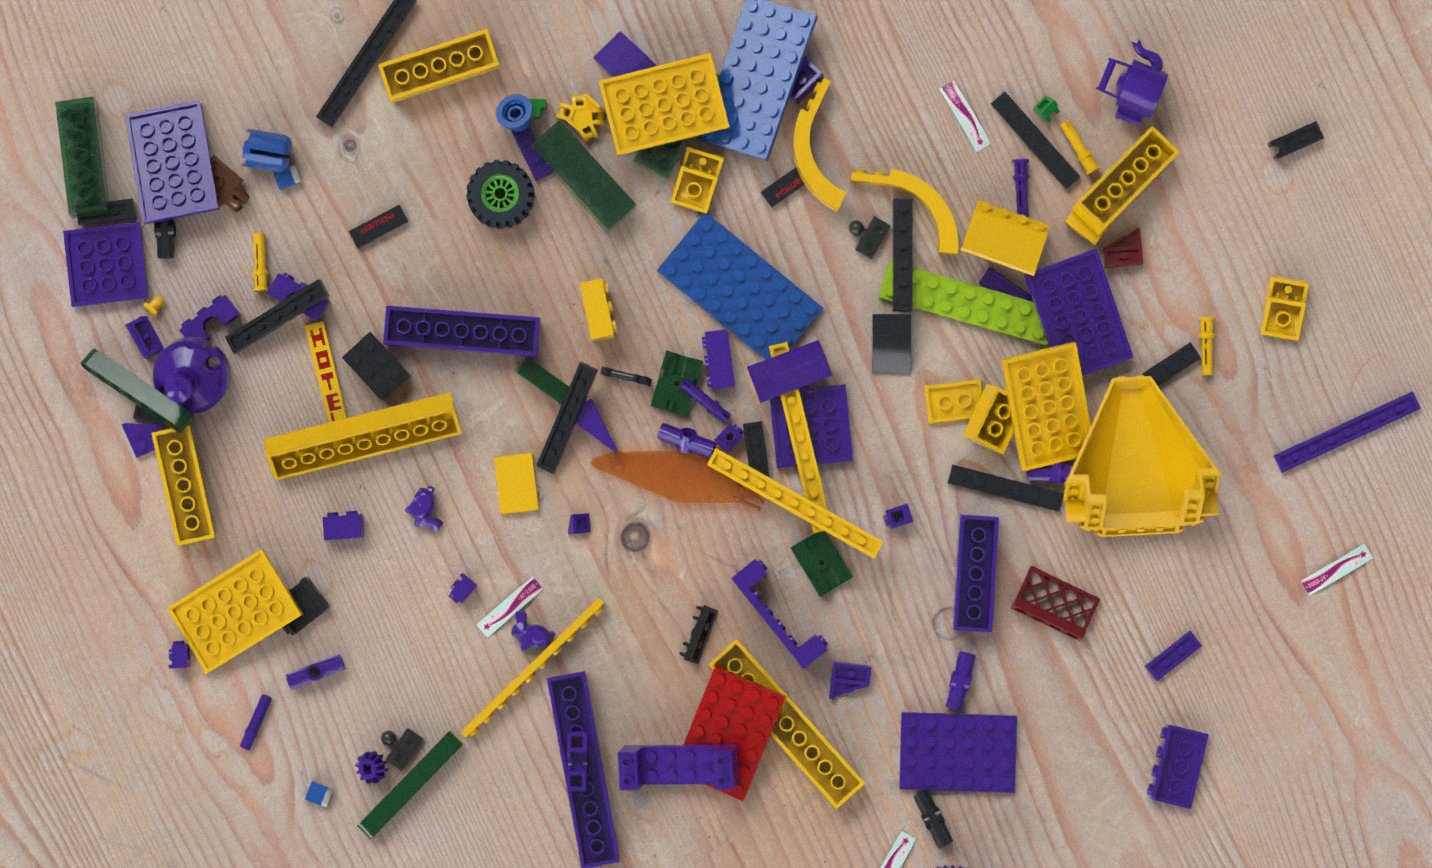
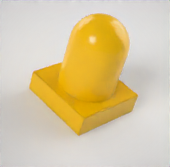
M156 296L149 304L145 302L143 308L156 318L158 316L157 311L164 304V299L161 296Z

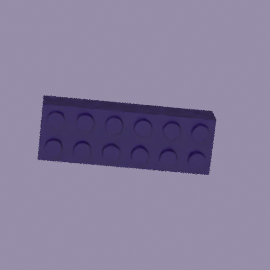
M959 515L952 630L992 633L999 517Z

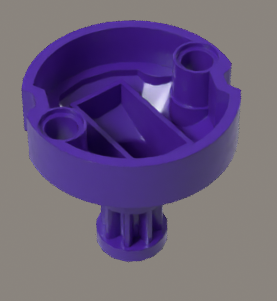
M184 337L172 342L160 353L153 368L155 389L167 396L171 401L188 410L191 414L202 413L214 407L227 392L231 380L230 365L223 351L218 346H209L206 339L201 337ZM212 357H217L220 364H214Z

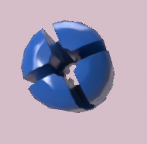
M254 129L247 130V132H250L248 140L244 141L242 158H246V161L242 166L284 172L289 167L291 156L286 155L292 152L293 145L291 139L286 135Z

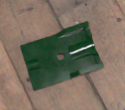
M666 350L650 406L687 417L693 398L679 387L686 378L694 385H697L703 361ZM679 381V386H675L674 382Z
M826 531L814 533L790 547L819 597L853 578ZM824 560V565H820L819 561Z

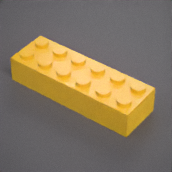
M488 29L378 64L389 100L392 104L500 69Z
M1151 126L1076 202L1071 210L1097 235H1100L1169 165L1180 151L1156 128Z
M191 424L182 433L172 428L153 432L152 438L177 546L215 538V528Z

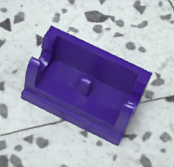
M141 316L126 324L144 359H148L165 349L147 316Z

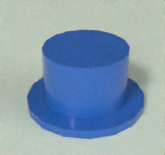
M509 95L500 101L496 108L498 122L507 129L521 132L526 130L532 123L533 106L531 101L524 95Z

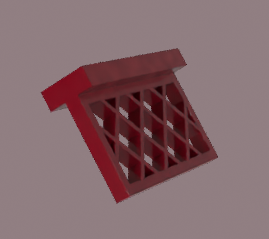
M1031 565L1011 609L1080 642L1084 638L1100 598ZM1032 572L1040 575L1041 583L1032 585L1030 580ZM1052 581L1057 583L1059 591L1050 593L1046 583ZM1043 585L1047 595L1037 598L1034 587ZM1031 589L1034 599L1030 601L1022 599L1023 591ZM1064 591H1074L1077 599L1067 602ZM1061 593L1064 603L1054 606L1051 596ZM1048 597L1051 608L1045 610L1041 608L1038 600ZM1085 598L1093 600L1092 608L1084 610L1081 600ZM1078 601L1081 612L1072 615L1068 604ZM1066 606L1069 616L1059 617L1056 608ZM1083 614L1085 619L1083 628L1075 624L1073 617Z

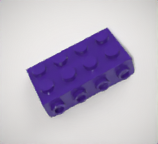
M1170 724L1162 728L1160 738L1163 741L1162 745L1158 746L1156 757L1159 758L1157 765H1153L1151 776H1154L1153 783H1149L1147 789L1149 799L1191 809L1209 734Z

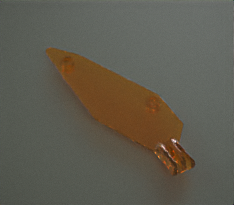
M617 451L595 457L591 460L593 467L677 503H740L757 511H760L761 507L745 499L760 505L764 503L763 499L748 493V491L758 496H761L760 494L707 465L710 458L694 452ZM617 464L622 465L620 470L615 469Z

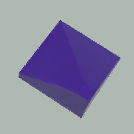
M589 513L573 514L570 516L568 535L591 532Z

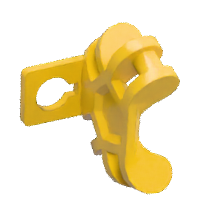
M583 93L580 96L572 94V106L560 103L559 113L555 116L559 120L567 121L580 133L585 144L588 143V140L599 137L593 125H606V120H604L606 109L601 108L587 93ZM576 103H584V105L576 106ZM568 110L570 111L569 117L566 116ZM592 114H596V120L592 119ZM590 127L591 131L583 132L584 128Z

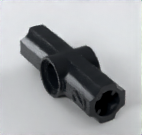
M174 219L154 223L155 238H157V258H175L174 238L176 237V224Z
M928 789L914 795L913 798L922 814V820L928 831L930 830L938 848L953 842L945 825V820L939 808L936 807Z

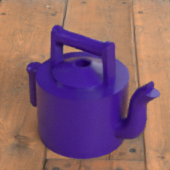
M1139 39L1137 43L1132 42L1133 48L1139 56L1151 62V66L1135 59L1130 65L1109 57V62L1099 86L1096 87L1097 90L1116 98L1115 105L1119 106L1115 114L1116 119L1124 120L1136 126H1140L1143 117L1151 118L1168 78V74L1162 71V58L1157 53L1143 48ZM1118 63L1128 68L1118 78L1115 95L1105 89L1114 67Z

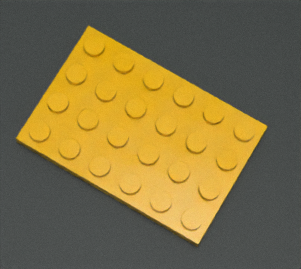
M711 53L599 81L617 156L729 128Z
M1070 342L1001 359L1021 470L1027 471L1076 459L1091 427L1076 343Z
M264 548L167 608L206 674L303 615Z

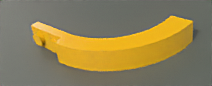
M824 78L822 83H817L813 91L817 93L814 100L810 99L805 108L809 111L801 109L793 133V154L799 175L808 190L826 207L838 212L846 192L833 185L824 177L813 159L810 147L812 121L831 82Z
M890 169L889 176H886V173L874 172V175L867 174L865 170L851 172L850 182L894 187L916 197L927 208L935 222L939 241L938 253L958 255V233L953 215L943 198L929 184L916 176Z

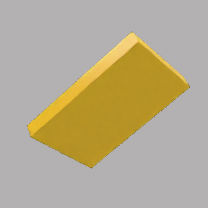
M981 379L924 386L928 424L971 419L983 393Z
M532 453L494 457L500 513L509 514L539 510Z

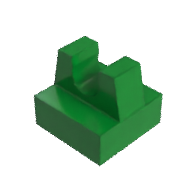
M1046 95L1033 108L1036 114L1048 122L1052 120L1049 116L1052 111L1056 114L1060 112L1056 101Z
M529 99L533 106L532 117L541 118V109H547V100Z

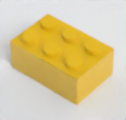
M601 278L580 283L592 342L615 338L614 333H617L615 320H611L610 316L614 312L611 301L607 302L606 296L610 295L607 282L603 283Z
M987 384L963 436L993 452L1004 454L1014 433L1007 391Z

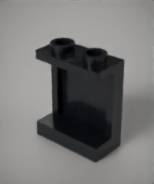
M304 577L289 590L303 615L285 625L282 629L287 634L296 635L331 608L309 577Z

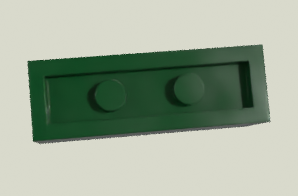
M526 357L515 372L562 405L569 386Z

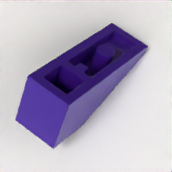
M593 400L585 401L576 424L578 423L582 429L613 452L618 451Z

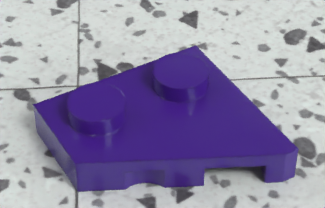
M121 424L136 458L155 450L152 438L153 432L167 430L165 425Z
M833 661L829 699L854 692L856 689L868 687L872 666Z

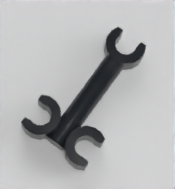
M603 366L600 373L605 376L651 387L652 379L649 377Z

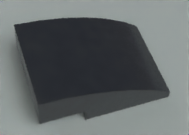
M873 314L872 373H910L911 314Z

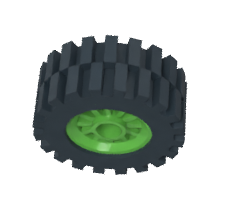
M494 160L492 163H484L483 167H478L475 170L476 173L471 175L469 178L470 183L467 184L466 198L470 210L482 224L484 223L490 228L502 229L507 227L509 229L513 228L512 226L515 224L519 225L524 218L526 219L529 216L528 213L532 210L533 201L535 200L534 187L526 171L521 169L519 165L510 163L508 160ZM499 189H503L506 192L505 197L502 199L495 197V193Z

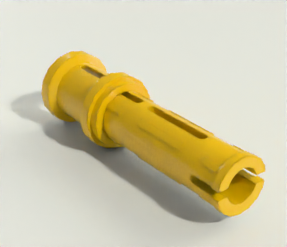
M1071 120L1062 123L1060 127L1078 155L1076 157L1077 161L1085 169V175H1091L1101 168L1100 165L1096 164L1092 157V151L1087 150Z
M255 233L253 234L255 270L252 272L254 276L253 292H268L267 276L269 271L266 269L265 234Z
M1216 317L1198 318V321H1200L1199 339H1201L1202 351L1201 375H1214L1213 339L1216 337L1214 333Z

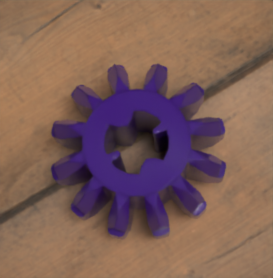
M367 751L357 758L359 762L354 766L359 768L356 774H361L360 780H366V784L372 782L376 784L386 777L385 772L389 769L385 767V764L388 761H383V755H378L377 751Z

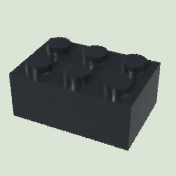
M371 332L365 335L342 357L382 401L410 376L409 372Z

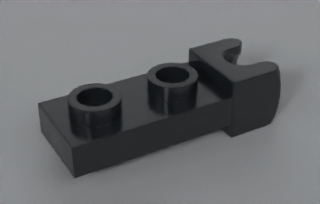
M1317 121L1268 142V147H1279L1280 152L1274 156V160H1278L1324 139V136Z

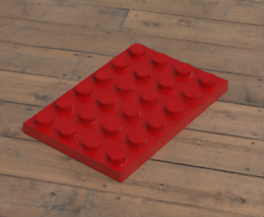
M716 665L683 745L738 744L740 782L735 789L718 791L744 801L787 696ZM705 784L715 789L714 784Z

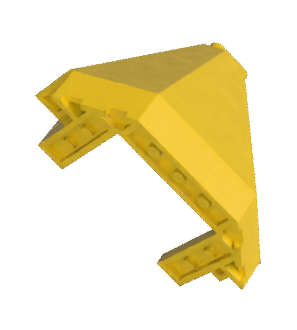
M1119 376L1112 378L1065 484L1063 501H1065L1067 522H1076L1078 527L1086 531L1094 530L1096 535L1100 537L1180 533L1189 524L1194 526L1205 521L1206 516H1216L1219 514L1216 493H1218L1222 474L1151 376Z

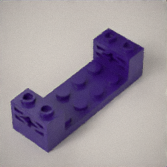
M754 559L731 579L801 667L805 669L828 650L826 648L828 643L822 635L817 636L814 634L801 646L796 647L797 641L791 634L789 636L783 631L786 629L779 619L777 621L771 616L774 614L767 604L765 606L759 601L761 596L757 591L749 589L767 575L765 570L768 568L762 560L757 562Z
M738 744L624 745L618 751L620 790H639L643 785L714 784L715 790L735 789L740 782Z

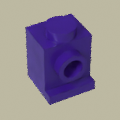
M729 424L714 441L728 454L744 438L741 435L743 430L736 424L734 426ZM729 433L734 435V439L731 441L726 438Z
M908 503L886 510V515H883L886 527L890 526L891 529L913 522ZM898 513L900 515L899 521L894 520V514Z
M464 573L460 575L461 581L457 579L450 587L452 591L448 597L455 603L459 601L463 603L478 586Z
M173 641L172 649H169V661H172V664L168 665V669L190 668V646L188 644L185 645L184 641Z

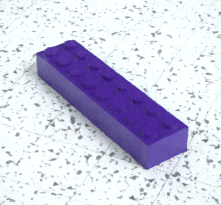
M386 306L383 344L386 346L538 357L541 319L540 317Z

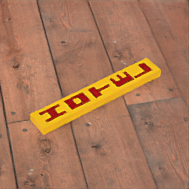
M324 321L305 325L328 423L345 419L347 414Z

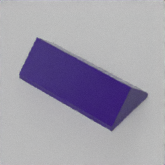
M819 340L747 367L760 403L832 376Z

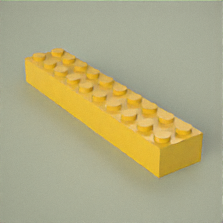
M448 392L264 439V446L268 463L276 481L462 434L452 394Z
M737 638L708 663L712 670L717 665L787 696ZM787 696L771 736L830 803L838 809L865 782Z

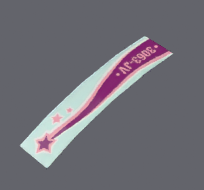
M955 81L940 88L939 90L961 124L975 151L978 152L990 145L991 143Z
M1364 543L1333 563L1301 580L1308 594L1312 595L1370 561L1373 557Z
M532 576L477 624L478 628L488 638L539 594L543 588Z
M901 830L880 868H901L916 838Z

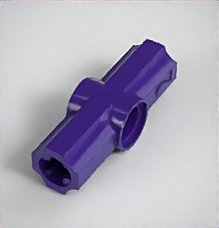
M662 423L657 434L659 440L677 446V449L682 453L694 452L711 458L717 445L712 440L698 436L697 432L691 428L679 429Z
M1055 463L1027 470V480L1065 483L1073 465Z
M963 651L959 652L955 670H953L951 675L950 690L945 707L962 711L965 695L971 684V673L976 655Z
M338 654L285 675L290 689L293 690L343 671L346 668L341 655ZM314 666L318 667L321 672L317 678L311 675V669Z

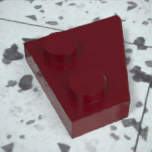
M1140 228L1103 248L1105 268L1143 265Z

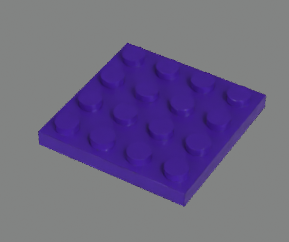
M140 222L63 231L71 307L149 298Z
M846 384L799 389L816 463L826 464L853 461ZM781 396L770 399L776 467H796L797 462Z

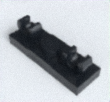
M705 605L703 607H696L701 613L699 617L693 616V619L698 622L692 629L690 643L683 642V645L688 648L686 653H679L684 657V660L699 664L718 610Z

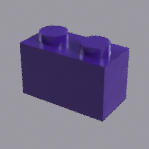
M347 511L346 515L339 516L338 512L327 513V517H322L324 540L364 538L363 515L358 514V511Z

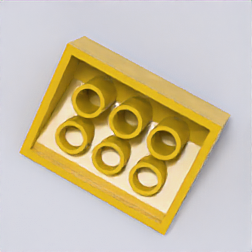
M977 200L961 250L1034 276L1050 225L1008 211L1005 208L991 205L988 202Z

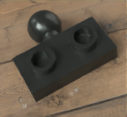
M873 216L867 229L858 220L851 222L849 225L850 233L855 236L862 235L855 250L872 259L891 225Z
M408 727L399 740L396 739L393 731L383 732L381 735L382 743L386 746H394L386 760L402 771L424 738Z

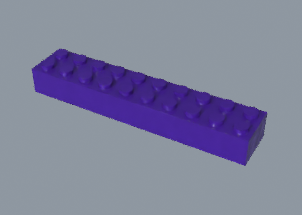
M586 671L547 678L565 781L567 777V732L588 731L587 790L567 791L581 868L620 862Z

